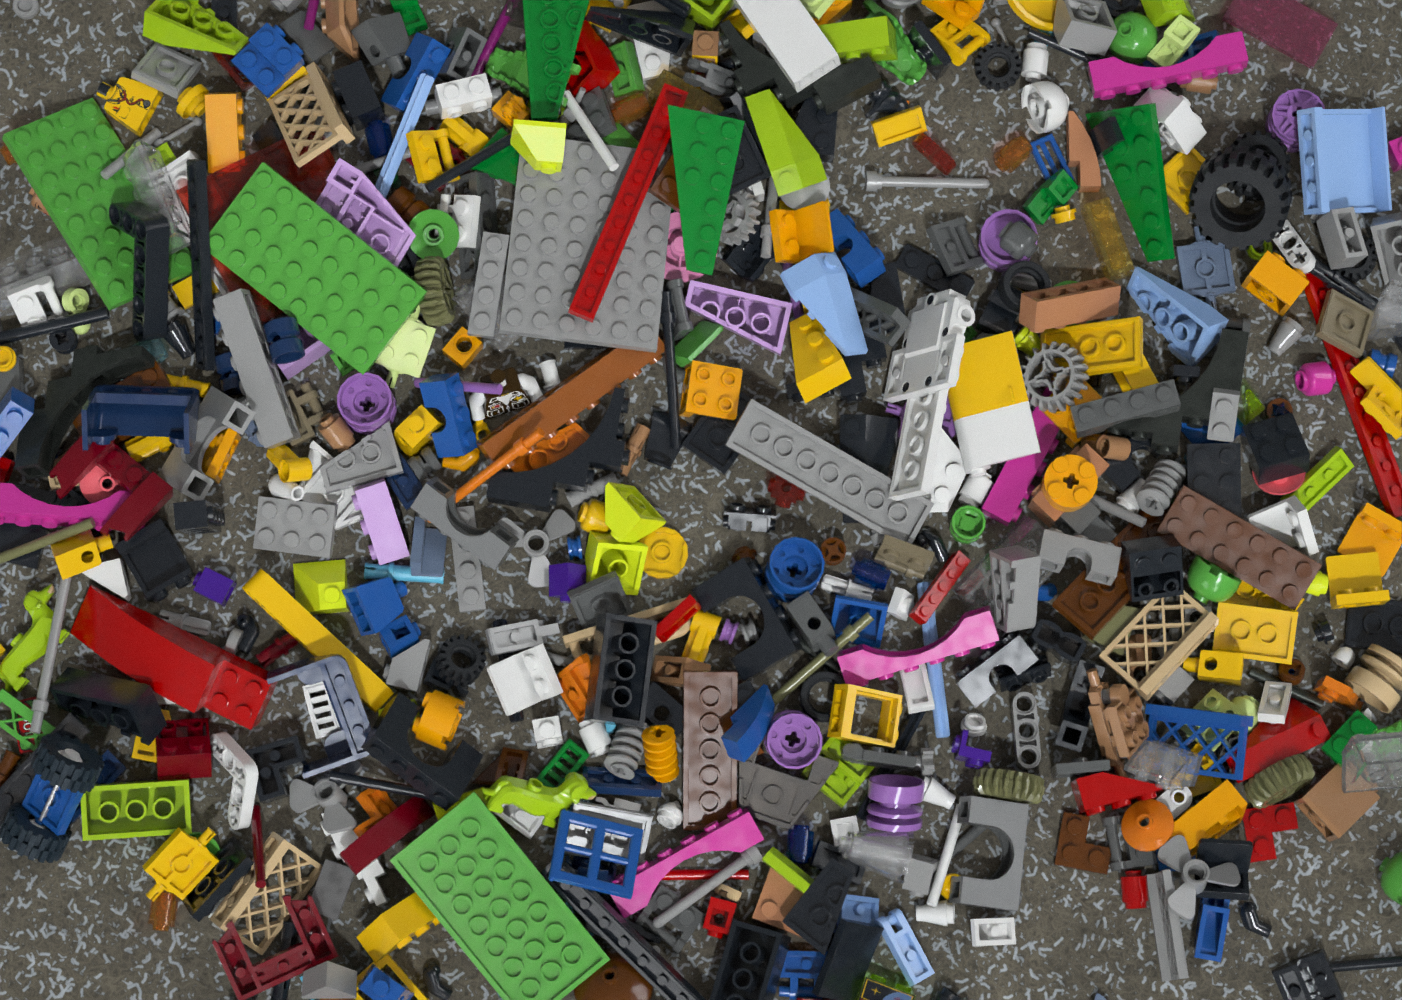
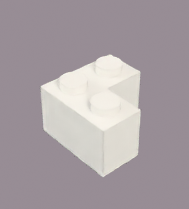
M1150 87L1133 105L1156 103L1160 134L1169 147L1185 155L1207 133L1201 125L1202 119L1191 110L1189 100L1182 95H1173L1165 88L1162 90H1152Z

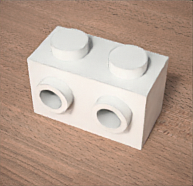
M486 73L435 85V100L441 120L457 118L471 112H482L492 106L493 96Z

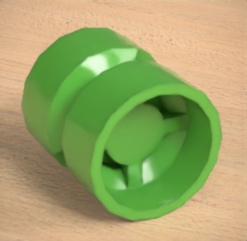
M966 505L960 507L955 511L949 524L951 536L961 544L974 543L980 538L985 529V516L975 506Z

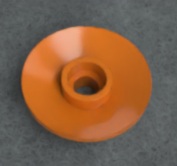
M1153 799L1140 800L1131 805L1125 812L1121 822V831L1125 841L1134 849L1143 852H1150L1161 848L1169 841L1174 830V818L1171 811L1165 804ZM1144 819H1149L1147 826H1141V822Z

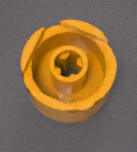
M1064 455L1056 458L1048 466L1042 478L1041 488L1043 495L1053 508L1062 512H1074L1090 502L1097 490L1098 477L1094 465L1085 458L1078 455ZM1068 478L1072 479V483L1076 484L1071 489L1067 488V483L1063 482Z
M434 690L433 693L427 691L422 702L425 710L422 717H416L412 727V731L416 734L415 739L446 751L448 746L445 742L452 741L462 714L459 713V706L465 708L466 702L438 690Z

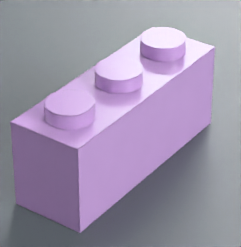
M385 478L354 487L356 494L352 495L351 498L355 510L361 509L364 519L360 520L364 536L370 535L372 544L368 545L372 560L378 559L379 565H383L410 556Z

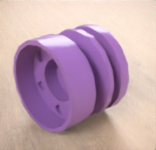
M1289 90L1279 96L1268 113L1265 123L1266 132L1272 133L1271 138L1274 140L1276 137L1280 138L1279 144L1281 146L1285 144L1288 148L1287 152H1298L1297 117L1294 114H1297V110L1313 107L1325 109V106L1317 95L1308 90Z
M369 372L364 373V375L357 373L347 378L340 386L337 394V407L348 426L355 432L366 436L371 435L388 421L390 425L394 422L397 414V402L388 384L380 376ZM369 402H372L374 407H371L369 412H366L363 406H368Z
M787 709L773 716L763 742L766 751L777 764L788 769H800L809 766L817 759L822 749L823 737L819 726L807 714L799 710ZM792 731H794L798 740L792 741L791 745H789V741L785 739V736L791 735Z
M900 774L871 776L868 779V797L877 802L868 804L867 811L870 814L866 817V824L871 828L888 832H911L921 829L922 819L920 816L923 814V809L915 804L924 800L925 782L917 777Z

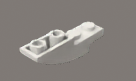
M321 821L320 825L326 837L331 835L335 843L331 846L337 860L342 859L339 854L358 839V836L353 829L335 834L328 833L324 830L322 826L323 821ZM378 858L356 876L359 880L363 878L368 887L364 889L369 903L375 902L376 906L380 907L388 903L377 878L387 873Z

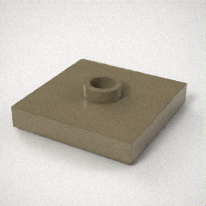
M1330 289L1326 293L1314 335L1353 357L1359 358L1363 355L1375 312L1338 291Z

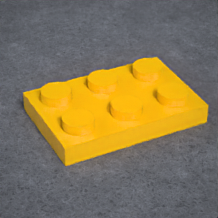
M1230 602L1218 603L1217 617L1219 618V625L1215 628L1212 651L1240 653L1244 655V659L1292 665L1298 611Z

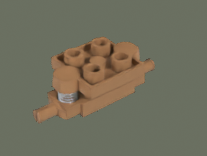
M1097 668L1089 669L1086 671L1090 682L1088 695L1091 704L1088 708L1101 754L1106 756L1107 760L1110 759V767H1114L1116 775L1128 778L1124 760L1126 758L1131 762L1140 760L1145 754L1143 742L1149 737V726L1143 717L1141 698L1137 695L1134 687L1127 688L1125 684H1113L1109 688L1108 682H1100Z

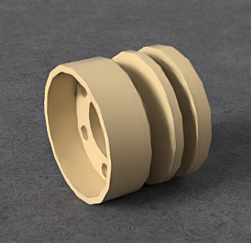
M1371 644L1366 650L1368 655L1364 654L1360 658L1367 669L1359 666L1353 667L1344 682L1353 689L1357 696L1369 705L1389 714L1401 699L1394 688L1402 691V659L1379 645Z

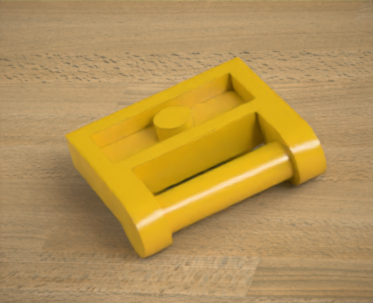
M944 19L929 30L950 56L951 62L956 66L965 63L969 55L978 48L986 46L991 41L989 33L974 21L965 29L960 30ZM971 35L974 39L962 49L957 46L964 38Z
M447 128L410 131L406 134L418 184L427 183L444 173L442 172L435 141H438L445 172L455 166L448 142L450 136ZM460 175L454 178L453 180L449 181L448 183L459 180Z

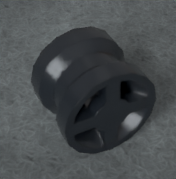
M71 328L50 333V344L58 353L70 354L77 348L78 337Z

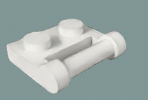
M44 276L6 291L21 326L69 315L68 312L63 310L53 288L54 282L51 276ZM36 292H44L54 315L47 317Z

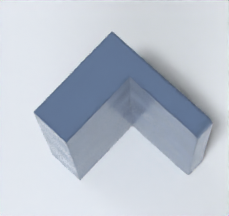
M415 517L410 557L411 576L442 577L447 536L441 534L436 528H426V520L420 517Z

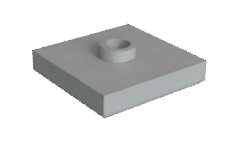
M155 42L132 70L131 78L178 99L199 72L202 63Z

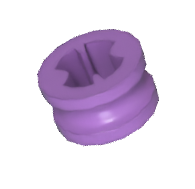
M727 618L719 641L727 640L728 644L732 645L739 622L731 623L730 619Z

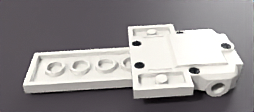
M951 289L930 293L928 296L917 299V305L908 314L911 324L905 330L902 349L892 352L883 400L894 403L907 399L888 497L895 501L929 494L932 486V475L937 460L938 443L942 434L941 427L946 412L948 390L951 387H955L959 379L960 362L964 353V333L966 328L975 321V313L970 305V301L966 299V296Z

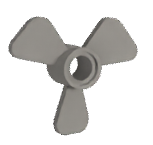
M558 509L552 513L542 531L534 529L526 533L510 519L501 518L498 523L519 538L514 548L524 547L526 554L532 558L528 576L529 584L534 588L549 587V565L551 564L546 558L550 550L549 541L573 532L576 527L574 520L564 510ZM535 538H539L544 542L543 547L538 551H534L529 547V543Z
M355 760L342 765L339 772L358 775L363 765ZM329 778L319 780L314 786L300 779H294L291 782L289 803L294 812L302 813L320 805L324 809L322 826L326 832L331 834L351 830L357 824L356 820L344 808L348 798L342 788L347 784L329 781Z
M1182 835L1172 837L1158 851L1157 857L1161 863L1181 873L1179 879L1180 887L1169 896L1167 905L1172 912L1186 921L1194 918L1196 895L1203 892L1207 882L1235 887L1241 881L1238 868L1233 863L1228 862L1209 869L1204 861L1192 859L1187 841ZM1189 874L1198 875L1200 880H1193L1189 877Z

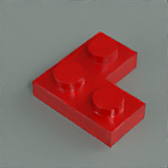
M1294 802L1270 805L1261 809L1249 808L1245 810L1242 818L1245 841L1253 843L1250 863L1277 859L1272 833L1298 829Z

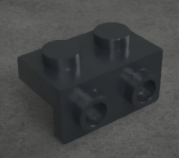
M761 224L754 225L753 228L756 233L748 234L749 241L742 240L739 246L733 244L721 258L739 277L751 282L763 274L764 267L775 257L773 242L771 257H761Z

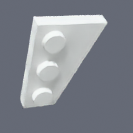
M654 0L627 7V9L672 12ZM633 39L643 81L667 76L670 53Z

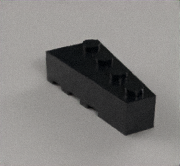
M67 667L49 688L58 708L73 712L84 719L91 716L99 725L106 728L110 725L120 728L122 735L130 738L134 734L141 737V743L148 746L167 725L153 689L145 683Z

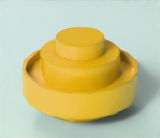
M198 84L193 88L191 86L186 88L178 97L177 102L179 104L176 112L183 119L195 117L196 115L198 117L202 116L205 113L204 95L209 93L208 89L202 84Z

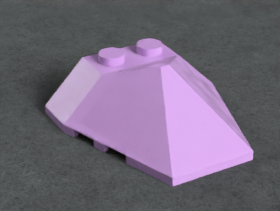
M339 158L326 179L328 183L316 203L398 267L415 239L416 234L361 170Z

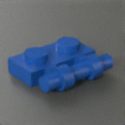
M788 951L780 978H790V986H779V997H789V1000H797L798 997L822 1000L824 997H818L812 993L814 987L798 986V978L814 979L815 986L828 952L824 956L819 951Z

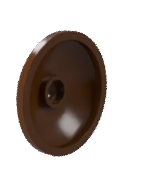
M612 947L603 949L610 957V960L574 989L576 1000H650L654 987ZM609 975H615L611 980L606 979Z

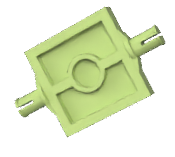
M419 305L375 362L389 370L385 382L388 386L390 384V388H395L399 374H408L420 378L437 328L425 325L418 319L420 314Z

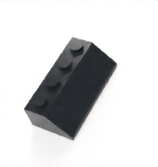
M603 613L597 616L584 721L644 727L657 621L612 613Z

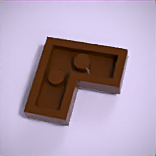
M1063 812L1054 865L1107 875L1111 856L1110 848L1086 843L1090 817Z

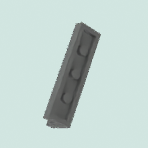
M477 171L462 175L459 180L454 182L455 195H465L463 183L469 181L467 195L481 197L476 248H459L461 279H471L477 275L483 231L498 233L494 178L489 177L487 173ZM473 257L475 259V270L470 271L469 262Z
M850 287L857 313L863 312V318L859 319L863 334L893 347L911 324L909 319L898 307ZM879 319V325L869 329V323ZM895 326L896 328L889 337H886L885 330Z

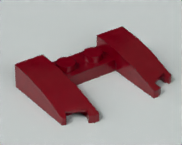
M81 436L49 473L50 478L57 476L61 486L60 489L56 490L59 499L65 497L96 465L126 489L131 495L100 529V533L105 536L109 535L110 529L125 532L124 541L131 539L173 497V487L156 473L147 471L118 447L114 440L108 445H98L92 442L89 450H83Z
M291 895L282 896L302 942L259 962L251 963L232 919L225 924L228 930L218 941L213 938L212 944L238 1000H246L302 974L305 970L338 957L311 895L307 896V900H291Z

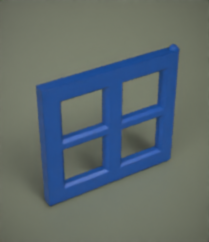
M562 809L560 811L549 871V881H557L631 899L643 829ZM569 824L594 829L591 849L566 843ZM605 832L630 838L627 858L602 852ZM565 851L590 857L586 876L561 871ZM601 860L625 865L622 885L597 879Z

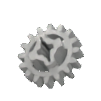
M741 190L729 196L720 241L730 246H733V244L739 246L742 240L749 241V233H756L753 227L760 224V221L756 220V216L760 215L761 211L756 209L760 203L754 200L755 196Z

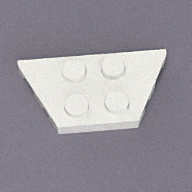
M942 427V434L937 449V460L932 475V486L929 494L921 495L934 503L929 513L948 512L966 476L960 450Z
M313 440L310 444L308 455L313 473L310 480L301 481L299 484L304 489V496L301 500L338 505L336 530L363 520L364 517L361 509L355 510L351 498L352 495L356 494L354 487L330 494L326 493L320 467L333 459V457Z

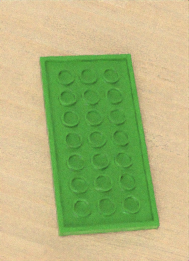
M93 98L3 135L2 140L109 311L132 301L134 297V238L112 225L109 218V207L112 203L137 200L164 215L170 227L168 284L192 274L190 251L134 162L131 160L108 180L101 176L100 172L126 152V149Z
M265 162L261 163L209 233L211 255L289 317L296 318L299 325L362 375L370 370L428 292Z
M475 791L390 859L391 863L503 1000H561L610 960V957L547 882L493 813L488 810Z

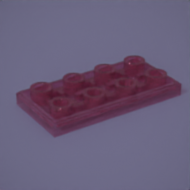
M1233 0L1222 19L1310 69H1313L1338 25L1295 0Z

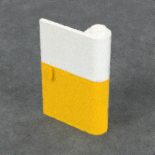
M1013 331L964 343V353L961 357L959 379L955 387L949 388L948 400L965 473L971 474V477H979L987 474L986 470L991 468L990 465L1040 453L1041 450Z

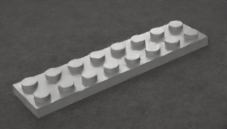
M750 399L725 443V446L882 536L886 534L912 544L934 503L922 496L899 501L888 498L891 478L753 399Z

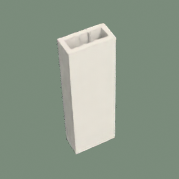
M733 0L797 93L841 65L837 52L800 0Z

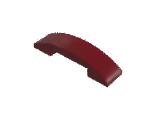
M412 797L376 823L339 855L354 874L357 875L376 861L380 855L410 832L419 828L436 813L423 798Z

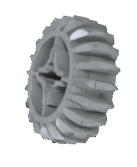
M1053 341L1050 346L1042 343L1041 351L1038 348H1033V357L1025 356L1029 363L1021 365V369L1025 370L1023 378L1028 399L1031 400L1030 405L1033 407L1039 406V410L1043 412L1049 410L1051 413H1056L1057 409L1062 412L1066 411L1067 404L1071 407L1075 406V397L1083 399L1079 392L1081 389H1088L1083 384V381L1090 378L1089 375L1083 372L1089 368L1088 365L1082 363L1085 358L1081 354L1077 355L1078 350L1076 348H1069V345L1066 343L1059 345L1058 342ZM1054 358H1065L1069 367H1059V364L1055 363ZM1049 387V390L1053 392V396L1044 397L1039 388Z

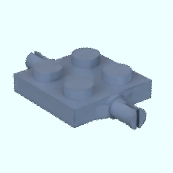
M1196 226L1193 228L1196 242L1186 246H1178L1175 249L1181 290L1196 298L1205 299L1207 304L1217 310L1215 297L1221 294L1235 293L1236 291L1230 250L1225 249V244L1219 242L1218 245H1215L1210 240H1206V237L1199 232L1200 227Z

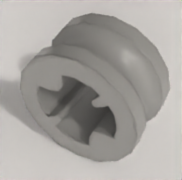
M749 620L747 625L739 624L747 646H750L752 641L757 642L759 640L752 620Z

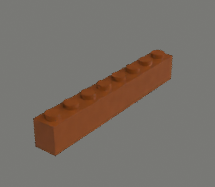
M658 336L656 353L613 347L607 348L476 442L477 446L491 464L510 450L514 442L521 437H527L538 427L545 432V436L538 442L543 439H551L559 432L557 429L563 424L569 425L580 417L578 414L585 408L587 410L594 408L600 403L599 398L606 393L608 395L613 394L614 388H621V382L627 378L631 380L641 374V368L646 364L652 365L658 362L663 357L662 353L665 351L664 343ZM536 442L534 445H532V446H531L532 449H531L528 453H526L524 456H526V455L532 453V452L537 448V445H536V444H537L538 442ZM515 459L502 468V470H508L515 465Z

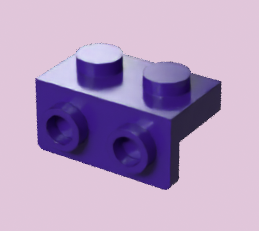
M963 729L960 735L956 734V737L953 739L951 752L956 753L954 760L965 762V767L980 769V767L986 766L990 762L992 752L966 746L969 730Z

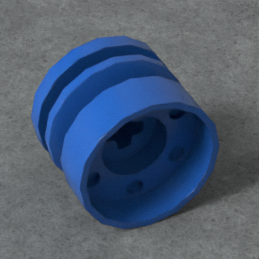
M792 537L784 539L777 544L769 557L764 571L765 582H769L775 590L776 595L774 597L782 602L790 603L807 591L812 595L824 573L825 561L822 552L813 542L805 538ZM790 570L795 572L794 578L790 577Z

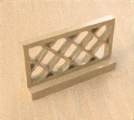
M314 61L305 67L308 72L307 75L268 101L293 160L299 168L343 139L348 144L356 139L327 76ZM310 84L306 94H300L301 90ZM288 100L285 108H278L279 104ZM297 100H303L299 109L293 108ZM310 101H316L313 109H307ZM289 115H295L292 124L286 123ZM303 116H309L306 124H300ZM318 116H324L320 125H314ZM296 131H302L299 139H293ZM311 131H317L313 140H307ZM325 132H332L331 136L321 140ZM303 146H309L308 151L299 156Z
M1185 591L1184 595H1179L1180 605H1164V598L1152 599L1099 655V658L1134 687L1146 701L1152 697L1219 625V618L1214 613L1208 612ZM1183 599L1189 604H1183ZM1161 600V605L1155 606ZM1180 609L1181 623H1165V610ZM1183 609H1196L1202 616L1196 622L1184 623ZM1161 610L1162 624H1146L1147 613L1149 611ZM1143 619V625H1137ZM1185 627H1191V628L1185 633ZM1163 628V642L1147 643V629ZM1166 628H1182V637L1178 641L1166 642ZM1144 629V643L1128 644V634L1132 630ZM1125 638V644H1119ZM1167 646H1173V647L1167 652ZM1145 647V661L1129 662V648ZM1148 647H1164L1163 658L1158 661H1148ZM1126 648V662H1114L1108 657L1114 649ZM1155 665V666L1149 671V666ZM1130 666H1146V676L1139 683L1130 676ZM1121 667H1127V672H1125Z
M274 831L263 844L265 874L267 879L270 874L277 873L278 884L269 887L265 886L261 889L255 886L253 864L248 874L241 877L234 884L231 892L223 899L210 917V920L225 932L228 930L225 924L232 919L235 924L237 919L245 917L246 929L238 930L237 932L242 943L260 955L265 953L283 928V921H288L290 918L282 898L285 895L284 889L296 886L297 893L291 900H303L319 878L323 867ZM290 849L293 851L294 862L282 865V857ZM311 864L315 867L308 877L301 878V866ZM295 868L296 880L284 883L283 871ZM279 890L280 902L268 905L267 893ZM261 895L262 906L250 909V901L253 897ZM280 908L281 915L278 920L269 922V911ZM263 912L264 924L252 927L251 915ZM264 930L265 938L257 946L253 943V933Z

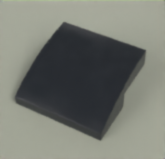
M1324 948L1272 970L1283 1000H1344V994Z

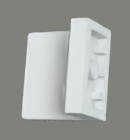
M1295 495L1247 516L1248 522L1289 546H1297L1299 549L1303 548L1309 556L1319 552L1307 509Z
M543 643L487 667V672L507 716L563 693Z

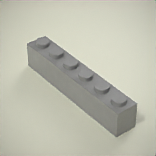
M240 288L213 299L215 306L213 307V313L216 320L221 323L223 329L221 333L225 345L230 348L232 354L230 357L231 365L235 371H238L241 380L239 381L240 390L247 397L249 402L248 408L256 412L252 420H255L258 428L256 435L259 443L264 445V448L273 449L301 438L276 364L271 360L269 344L266 340L250 290Z

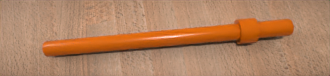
M538 427L527 437H521L514 442L510 450L456 490V503L519 455L524 456L532 449L531 446L545 436V432Z

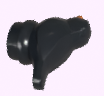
M885 80L882 82V88L869 94V98L873 101L871 108L864 116L869 118L876 112H900L908 109L909 100H903L898 92L891 91V86H888Z

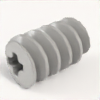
M1170 459L1158 461L1137 494L1136 501L1140 509L1152 516L1163 515L1164 510L1169 508L1170 502L1173 501L1174 495L1177 494L1183 480L1186 479L1187 472L1185 468Z
M644 723V727L618 726L615 738L612 740L611 747L608 750V756L604 760V765L609 772L622 779L631 780L634 778L635 773L633 771L637 770V762L642 758L640 753L644 751L641 735L647 727H650L647 723Z

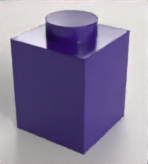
M575 563L549 565V597L560 598L561 603H571L567 592L586 584V565Z
M205 567L203 572L199 571L193 581L195 586L193 591L225 607L237 584L233 580Z

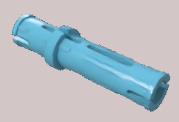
M365 562V580L390 577L393 582L409 581L444 584V572L442 577L411 576L410 566L395 565V562L383 565Z

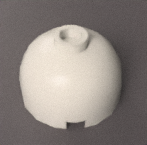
M1037 81L1023 87L1021 106L1022 109L1026 106L1032 119L1026 120L1031 130L1036 134L1047 133L1057 129L1066 119L1069 98L1053 82Z

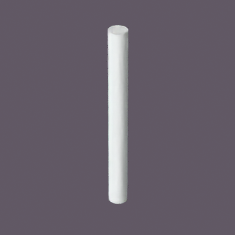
M566 90L564 97L568 99V108L609 170H616L619 164L571 92Z
M956 804L926 904L937 907L962 825L957 823L959 804Z

